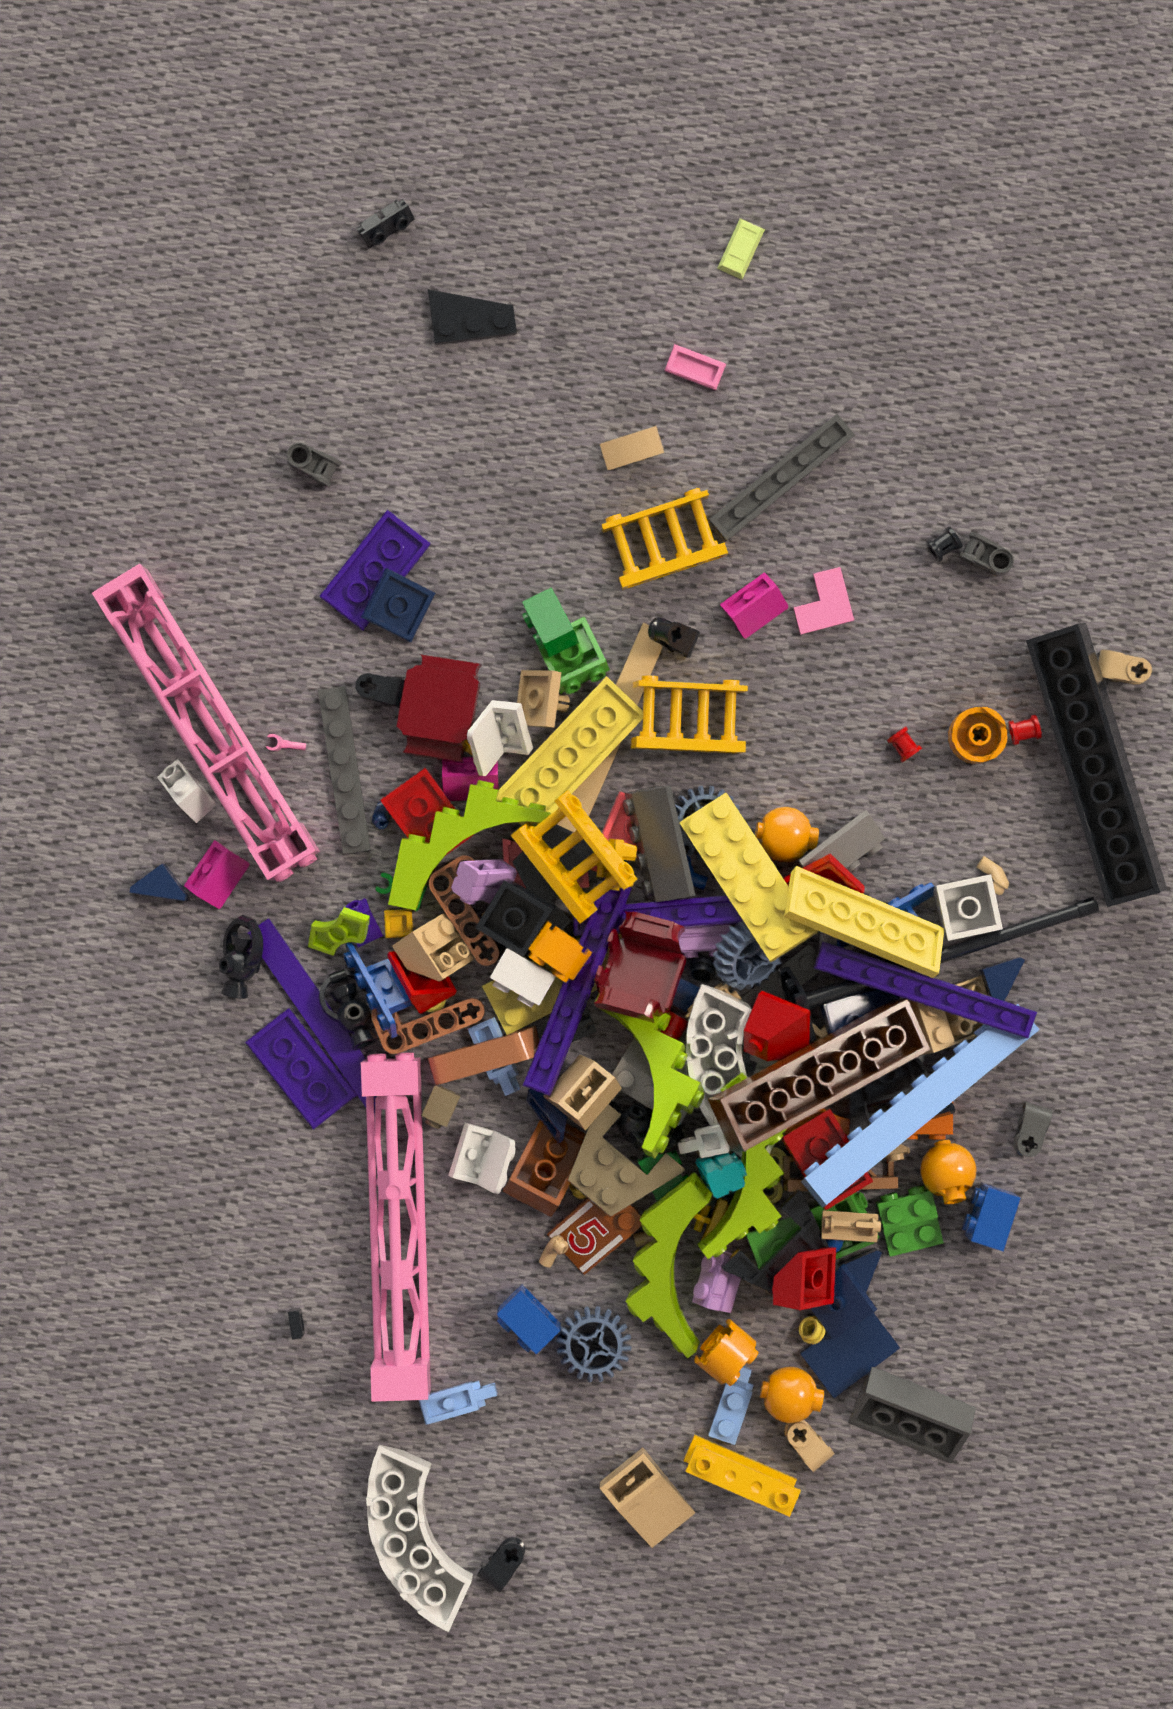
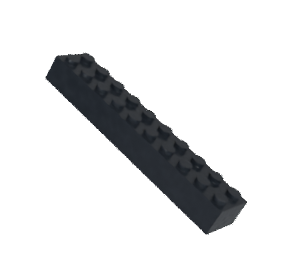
M1078 623L1026 640L1107 907L1161 893L1167 889L1087 624Z

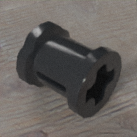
M950 526L945 529V533L934 540L929 539L926 541L927 547L938 562H941L943 556L955 548L960 549L963 547L958 535Z

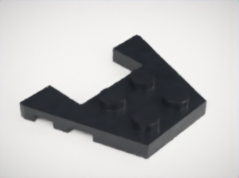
M556 824L542 835V839L549 848L553 849L573 832ZM583 839L559 859L564 867L571 871L594 853V851ZM522 851L512 861L527 890L555 906L547 920L552 924L550 929L553 930L557 926L563 930L571 920L551 901L556 895L555 891Z
M918 1057L850 1094L849 1134L859 1126L864 1130L871 1124L868 1120L870 1118L868 1107L890 1102L900 1092L907 1095L914 1089L910 1084L922 1074L926 1078L930 1076ZM951 1102L932 1119L954 1114L956 1111L955 1106Z
M799 1189L780 1207L800 1228L760 1268L738 1248L721 1265L724 1271L773 1294L774 1276L797 1253L829 1247L826 1240L821 1239L822 1233L803 1193ZM837 1262L835 1263V1272L839 1269Z

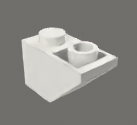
M178 759L166 767L157 777L177 805L196 823L217 805L209 793Z

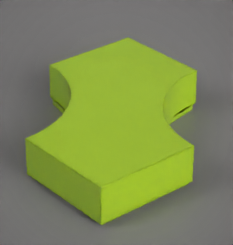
M344 907L339 917L333 921L321 922L315 920L311 925L308 947L334 956L338 947L344 943L354 942L361 944L367 937L370 916Z

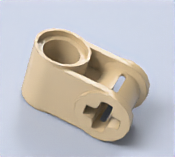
M1110 650L1100 651L1098 663L1103 678L1112 679V682L1141 684L1151 676V664L1144 658ZM1139 664L1140 670L1144 671V674L1136 678V674L1131 671V668H1135Z
M805 1420L797 1423H786L785 1435L788 1441L813 1472L835 1454ZM796 1428L802 1430L804 1435L799 1437L794 1434L793 1430Z

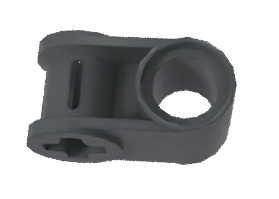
M295 443L287 451V459L291 467L307 475L310 479L330 488V480L336 468L341 466V461L304 443ZM298 450H303L308 454L307 460L300 464L295 463L292 459L293 454Z
M970 532V540L964 552L959 553L958 558L995 576L1007 574L1014 563L1012 553L993 543L988 538L978 533ZM976 545H978V549H977V551L975 552V554L973 555L972 553H973V551H974ZM996 556L1004 557L1007 561V567L1004 569L996 568L993 564V558Z
M1025 1101L1022 1105L1024 1109L1022 1118L1019 1117L1013 1147L1018 1154L1033 1157L1042 1149L1053 1110ZM1030 1137V1142L1034 1143L1033 1148H1027L1025 1152V1146L1021 1144L1023 1140H1028Z

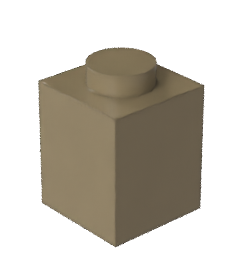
M435 1085L421 1115L426 1118L425 1123L437 1129H440L441 1125L447 1127L461 1095L440 1085Z

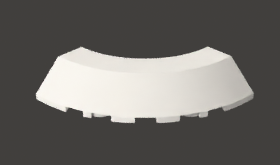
M701 984L688 1022L686 1035L687 1068L689 1077L701 1082L705 1096L699 1107L708 1123L712 1126L719 1123L707 1099L720 1093V1089L740 1073H743L748 1078L742 1058L744 1028L752 1009L748 1003L724 991ZM768 1144L765 1146L769 1154L774 1145ZM734 1151L741 1157L742 1151Z
M379 1445L368 1479L366 1498L368 1527L372 1545H374L382 1570L388 1580L398 1590L403 1600H406L418 1611V1614L432 1624L449 1632L471 1584L473 1574L457 1565L445 1554L430 1530L424 1506V1491L431 1463L404 1450Z

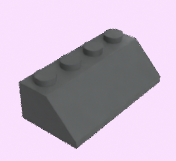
M656 785L625 793L626 800H623V806L626 815L630 816L632 827L629 828L632 842L636 843L638 850L635 859L639 870H642L644 881L641 882L644 896L648 897L649 901L652 902L695 896L671 786Z
M872 1367L864 1379L848 1423L952 1463L971 1434L976 1407L943 1395L938 1391L915 1384L910 1380H905L884 1370Z

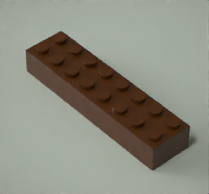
M908 999L892 1000L707 1100L731 1151L744 1152L929 1051L930 1047Z

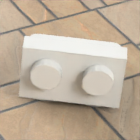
M492 700L467 733V740L470 744L474 757L473 761L479 776H486L504 752L529 755L533 749L521 703Z
M464 1123L448 1176L477 1184L492 1193L499 1194L506 1184L507 1169L515 1155V1141L494 1130Z

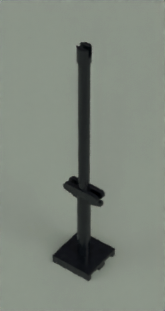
M1094 897L1075 902L1074 905L943 948L940 964L1078 917L1082 918L1099 912L1096 899L1094 900ZM885 959V962H887V963H890V964H893V965H897V966H900V967L909 969V968H907V967H905V966H902V965L897 964V963H895V962H892V961H890V960H888V959ZM789 966L778 970L785 1000L808 1010L873 988L846 979L805 993ZM811 1014L809 1042L816 1040Z

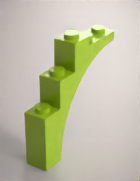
M478 780L477 785L470 784L464 816L459 815L460 810L443 807L442 812L436 811L430 843L425 842L426 837L409 834L408 839L402 838L388 905L416 910L424 886L434 868L451 849L464 839L483 829L504 823L524 821L541 823L551 815V812L546 811V805L530 802L529 807L518 805V799L503 797L502 802L497 801L499 790L493 789L494 783Z
M599 1008L618 1020L633 1034L649 1061L654 1083V1108L650 1128L642 1149L646 1155L655 1159L659 1152H664L669 1141L667 1135L671 1128H676L682 1116L680 1110L682 1109L691 1114L694 1107L699 1108L705 1096L701 1082L677 1071L678 1068L682 1069L688 1054H686L684 1043L660 1032L667 1028L671 1019L670 1012L662 1014L660 1017L654 1015V1023Z
M740 1073L720 1089L721 1092L745 1080L747 1077ZM786 1129L744 1152L742 1151L741 1161L747 1173V1176L743 1177L745 1185L743 1188L736 1190L726 1213L715 1228L698 1243L699 1248L707 1259H710L712 1256L718 1257L727 1249L726 1245L734 1239L740 1240L746 1236L752 1225L760 1234L762 1231L767 1232L773 1229L778 1224V1219L782 1216L762 1190L766 1187L769 1189L775 1186L781 1180L780 1176L784 1172L765 1149V1146L777 1143L783 1137L782 1133Z
M695 1172L643 1212L640 1218L641 1226L646 1234L653 1236L654 1239L637 1251L633 1262L636 1271L641 1276H646L647 1279L631 1290L625 1301L631 1314L639 1317L642 1322H645L652 1316L656 1327L662 1332L665 1331L671 1338L673 1347L687 1358L696 1353L700 1341L687 1324L679 1306L674 1281V1262L678 1242L683 1231L692 1218L709 1203L712 1193Z

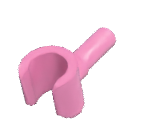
M275 734L267 736L276 738L278 741L274 748L266 746L268 750L279 751L282 748L306 750L305 743L283 740Z

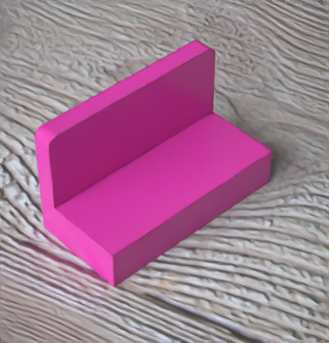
M765 572L720 604L744 639L748 638L789 607L778 586Z
M464 757V763L442 760L443 792L450 801H467L470 784L477 785L478 780L494 783L493 789L499 790L498 761L486 776H479L473 761L474 757Z
M214 840L184 887L197 897L220 909L250 863Z

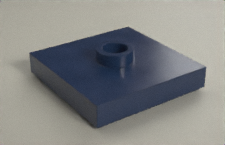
M385 568L361 618L412 642L436 593Z
M845 1264L841 1265L835 1272L834 1303L810 1308L833 1340L877 1310Z

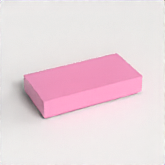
M674 344L665 372L716 391L726 364Z

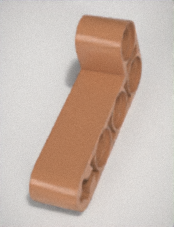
M460 856L433 873L429 879V887L477 962L484 966L494 964L500 956L499 947L494 939L486 935L488 940L483 941L486 948L493 947L495 951L492 953L493 959L489 961L487 958L482 959L480 957L483 951L479 945L474 949L471 944L479 941L484 936V933L480 931L477 937L470 938L464 932L467 923L475 922L478 924L480 921L472 905L464 903L465 909L459 915L453 914L449 909V904L453 899H460V896L454 893L451 888L454 878L458 876L456 873L458 864L463 860L475 861L469 856ZM440 875H444L449 879V887L445 891H438L434 886L435 879Z
M468 998L405 1024H402L398 1012L393 1013L392 1017L396 1023L397 1034L401 1036L403 1041L398 1049L389 1046L387 1040L390 1034L387 1030L383 1031L377 1020L378 1012L376 1009L372 1010L371 1017L384 1050L390 1054H398L477 1023L485 1014V1005L477 998ZM468 1003L480 1007L476 1018H473L472 1015L464 1016L462 1019L465 1023L460 1024L459 1015L454 1008L459 1007V1011L463 1012L468 1009ZM450 1013L454 1017V1025L451 1028H443L440 1025L439 1017L441 1014ZM417 1023H423L428 1027L427 1037L420 1039L414 1035L413 1029Z
M536 1026L429 1057L428 1061L435 1085L533 1058L540 1042Z

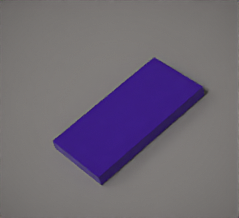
M387 510L319 597L364 631L370 622L361 618L384 569L388 568L406 577L430 547L431 543Z
M290 1008L245 1042L313 1130L357 1096L353 1088Z

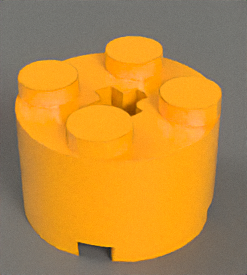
M973 707L963 711L955 717L949 727L948 742L951 750L959 759L971 764H980L996 758L1004 750L1007 743V729L1004 719L999 713L988 707ZM980 729L983 741H974L972 731Z
M546 920L529 947V958L542 967L545 963L553 967L551 970L552 974L565 983L569 978L574 980L593 952L588 948L585 952H582L584 947L579 944L580 942L557 926L551 930L552 924Z
M731 1319L725 1320L727 1326L718 1325L700 1347L704 1352L701 1357L696 1355L694 1362L718 1383H727L731 1386L738 1380L740 1376L739 1371L745 1364H751L759 1352L755 1349L756 1340Z

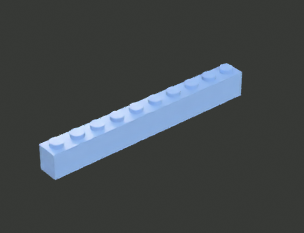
M1033 1023L1029 1038L1040 1030L1035 1023ZM985 1024L974 1032L977 1038L970 1043L965 1039L953 1049L956 1053L955 1056L950 1060L943 1057L933 1065L932 1068L935 1071L928 1078L922 1074L910 1084L914 1088L907 1095L900 1092L890 1101L892 1107L885 1113L882 1109L878 1110L868 1119L871 1124L867 1128L862 1130L859 1126L847 1136L850 1142L842 1148L837 1144L825 1154L828 1160L821 1165L816 1161L806 1169L804 1173L807 1177L801 1182L821 1207H825L1028 1039Z

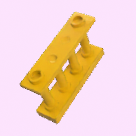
M700 488L692 489L685 492V497L626 517L616 514L605 519L606 523L602 524V531L604 533L612 530L625 569L622 571L624 576L619 577L622 590L728 555L725 542L718 544L717 540L714 541L701 501L708 499V490L701 492ZM690 504L703 541L702 550L692 553L691 549L687 548L675 509ZM662 513L665 514L677 550L675 554L676 559L669 561L661 558L649 521L650 517ZM635 522L639 523L651 560L649 562L650 567L639 570L638 566L635 567L622 528Z
M641 676V680L633 682V688H644L643 727L639 736L631 738V749L745 753L746 741H737L738 736H735L736 693L747 692L748 686L739 685V680H723V684L665 682L658 681V676ZM655 689L671 690L670 733H667V738L656 737V732H653ZM682 690L698 691L697 734H694V739L683 738V733H681ZM709 692H725L724 735H721V740H710L711 735L708 734Z
M566 791L554 800L559 807L536 827L527 822L511 834V836L581 924L598 910L594 905L597 899L618 883L625 890L637 878L632 867L622 860L582 809L579 799L569 791ZM567 817L576 828V831L553 849L549 848L542 839V835ZM584 839L594 853L571 871H568L559 858ZM599 862H602L611 875L591 891L585 893L578 885L577 879Z
M695 1434L683 1459L684 1462L688 1463L685 1472L789 1517L801 1492L800 1489L794 1487L797 1481L796 1478Z

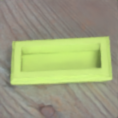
M739 219L717 269L742 280L765 229Z

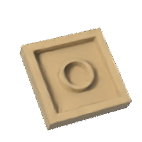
M521 670L517 703L522 705L527 727L554 728L556 711L564 713L568 710L569 705L558 703L570 702L568 695L559 694L561 672Z

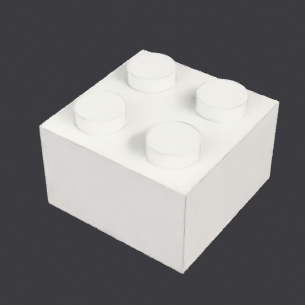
M991 874L935 886L934 896L940 924L944 928V941L1003 929Z
M507 948L490 978L495 980L493 983L494 987L505 993H508L509 990L519 994L517 1000L532 1008L534 1003L537 1005L541 1004L556 976Z

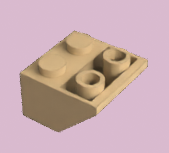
M445 912L392 945L407 970L437 981L443 980L474 960L468 947L457 933Z
M579 1055L556 1081L551 1096L544 1095V1098L586 1131L622 1088L616 1078L595 1061Z

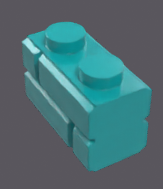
M735 1152L696 1159L695 1163L704 1184L717 1199L729 1194V1190L734 1192L744 1187L745 1181L743 1177L747 1176L742 1161L738 1160Z

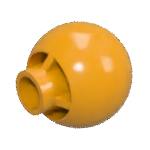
M779 807L768 812L763 817L761 823L757 822L755 837L759 839V843L771 859L779 862H792L801 858L808 849L814 850L817 847L819 829L811 827L809 819L801 811L791 807Z
M950 1140L935 1142V1147L929 1149L922 1159L920 1167L922 1181L931 1193L943 1196L944 1204L949 1205L963 1202L966 1200L965 1192L972 1187L976 1178L975 1160L971 1153L959 1144L951 1143Z
M783 1367L774 1371L769 1376L767 1382H762L760 1398H764L765 1408L772 1417L784 1423H797L806 1419L812 1411H821L824 1390L817 1389L814 1379L806 1371L797 1367Z

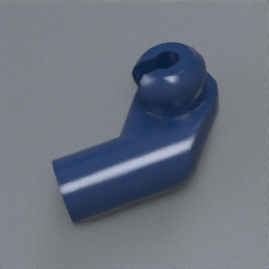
M379 801L372 815V823L377 829L382 830L388 826L391 814L382 802Z

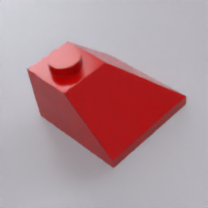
M761 990L744 1028V1052L765 1061L784 1059L808 1046L810 1010Z
M836 1247L797 1253L774 1276L772 1288L773 1305L804 1310L833 1304Z

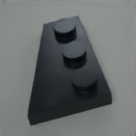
M428 289L435 345L517 334L513 305Z

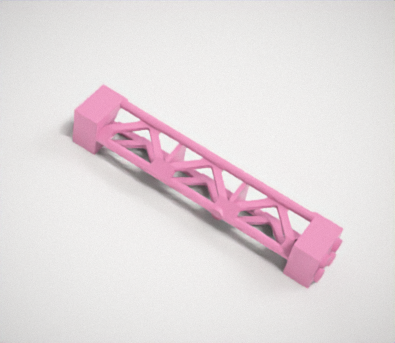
M138 564L92 592L240 833L266 879L282 882L294 874L291 869L298 865L304 868L317 860L315 855L320 850L304 824L297 821L162 599L165 597L149 571L141 564ZM154 604L157 605V607L159 608V610H160V612L162 613V615L159 613V611L156 609V607L153 606ZM157 619L172 640L187 668L185 671L179 665L153 621ZM126 621H128L134 643L122 626ZM144 627L174 678L169 679L147 655L140 635V628ZM190 661H191L192 664L194 665L196 671L193 669V667H192ZM150 670L167 687V689L163 691L161 690ZM200 677H201V679L203 680V682L205 683V685H206V687L208 688L209 692L207 691V689L205 688V686H204V685L202 684V682L200 681ZM201 694L219 717L233 744L231 747L199 696ZM166 697H174L181 719L178 718ZM190 702L219 749V754L215 755L194 732L185 706L186 703ZM236 736L238 737V739H239V741L241 742V744L243 745V747L240 746V744H239V742H238ZM196 745L214 764L213 766L208 767ZM247 754L249 755L250 759H251L252 762L254 763L255 767H254L253 764L250 762V760L246 757ZM246 770L250 771L265 792L279 819L278 822L274 820L247 776ZM221 772L228 796L224 793L213 773ZM236 777L267 829L262 831L240 807L231 779ZM282 811L284 812L285 816L287 817L288 821L290 822V824H291L292 826H289V824H288V822L286 821V819H285V817H284ZM243 822L265 844L257 847Z
M413 1052L398 1053L395 1055L396 1058H386V1053L369 1054L367 1059L361 1062L362 1096H366L374 1340V1361L370 1368L372 1402L428 1400L431 1391L421 1116V1058L414 1057ZM405 1095H413L414 1121L408 1099ZM373 1096H377L376 1099H375V1122H374V1098H373ZM381 1109H384L386 1114L387 1170H383L381 1151ZM397 1109H402L408 1132L404 1170L398 1169ZM415 1150L416 1177H410ZM376 1164H377V1175H378V1178H376ZM415 1183L417 1210L415 1209L413 1197L409 1187ZM376 1185L379 1187V1188H378V1208H377ZM384 1199L388 1200L390 1260H386L383 1231ZM399 1199H405L411 1222L407 1259L401 1260ZM418 1239V1266H413ZM378 1244H379V1255H380V1266H381V1267H379ZM418 1272H419V1299H418V1295H417V1292H416L414 1280H413V1277H412V1276H414L415 1274H417ZM379 1274H380V1276L382 1277V1278H381V1293H380V1289H379ZM403 1289H408L414 1312L410 1348L408 1350H404ZM387 1290H391L393 1350H389L386 1323ZM419 1330H421V1357L416 1359ZM381 1335H382L383 1358H382V1353H381Z

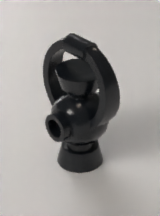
M241 915L239 918L234 919L226 929L223 939L224 957L220 959L219 969L222 974H225L230 979L225 982L221 994L231 998L246 999L248 998V986L245 982L250 980L260 970V961L263 955V937L256 920ZM240 926L249 929L251 934L237 931Z
M342 969L328 974L329 977L323 982L319 991V1003L328 1018L337 1022L341 1029L347 1033L353 1034L351 1037L352 1050H360L376 1043L378 1038L371 1029H367L371 1021V1011L368 1002L366 1001L365 1004L362 1001L355 1000L357 995L356 984L350 983L340 986L330 993L336 1003L341 1004L337 1014L332 1012L325 1002V992L330 984L333 985L347 980V977L355 979L354 974L356 972Z
M611 1100L609 1105L621 1114L611 1127L618 1125L619 1132L624 1136L625 1140L632 1143L638 1150L644 1152L642 1149L643 1138L646 1137L650 1128L653 1110L635 1104L622 1111L621 1106ZM681 1125L673 1128L674 1133L664 1152H659L657 1155L678 1149V1142H681V1139L684 1138Z

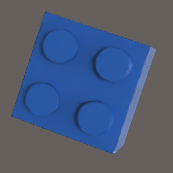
M981 1183L980 1188L975 1187L970 1201L974 1204L971 1215L966 1214L962 1225V1230H965V1236L972 1242L1004 1251L1021 1198L1012 1192L985 1183Z
M523 1284L497 1310L499 1318L497 1322L508 1333L512 1330L519 1338L517 1340L519 1345L528 1353L531 1350L535 1354L539 1353L561 1329V1323Z

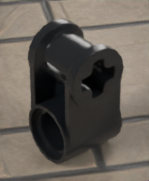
M661 617L654 618L648 628V635L652 641L666 647L671 652L676 651L684 654L683 656L686 658L691 657L700 634L694 628L679 622H670Z
M365 673L357 678L355 688L362 698L400 708L405 680ZM367 679H372V684L376 686V689H372L369 691V694H366L364 688L360 687L361 683H366Z
M517 1537L505 1539L496 1552L488 1558L489 1561L486 1566L481 1568L477 1574L480 1579L498 1593L507 1585L524 1559L525 1545L522 1540ZM517 1549L516 1555L507 1556L508 1550Z

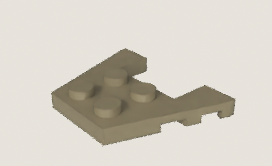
M608 1104L588 1127L567 1181L611 1217L683 1173L685 1169L665 1153L647 1175L603 1138V1135L621 1115Z

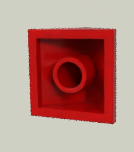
M395 951L388 952L387 957L409 999L420 1014L456 994L457 991L449 976L441 981H437L407 970Z

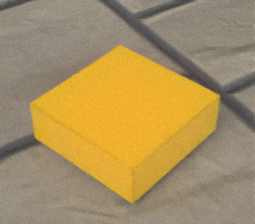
M412 909L384 911L385 938L406 937L413 932Z

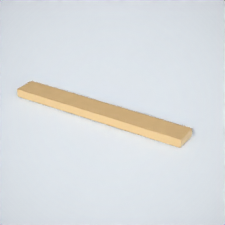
M645 623L641 626L616 684L636 705L640 701L644 688H633V682L641 680V676H651L663 648L662 645L649 638V625ZM620 744L572 793V795L579 799L582 809L588 816L593 809ZM567 817L557 823L572 832L576 831V828Z

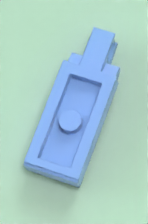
M495 1017L468 1029L474 1044L503 1036ZM515 1063L486 1071L490 1080L493 1079L495 1084L500 1083L505 1096L520 1090L516 1076L519 1074Z
M742 1367L739 1371L740 1376L733 1385L729 1386L725 1383L708 1436L735 1445L753 1393V1384L748 1383L752 1371L749 1367Z
M470 1381L432 1392L428 1400H419L425 1424L428 1425L479 1410L480 1407L486 1406L484 1399L495 1397L498 1392L495 1383L480 1386L479 1381Z

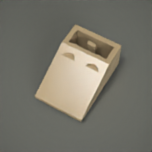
M982 975L954 984L988 996ZM908 1000L930 1047V1050L922 1055L935 1053L961 1043L965 1039L969 1040L977 1037L974 1032L984 1025Z
M643 1447L600 1481L601 1491L652 1548L695 1514L692 1507Z

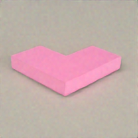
M838 567L813 574L820 601L793 608L800 635L854 621L841 568Z

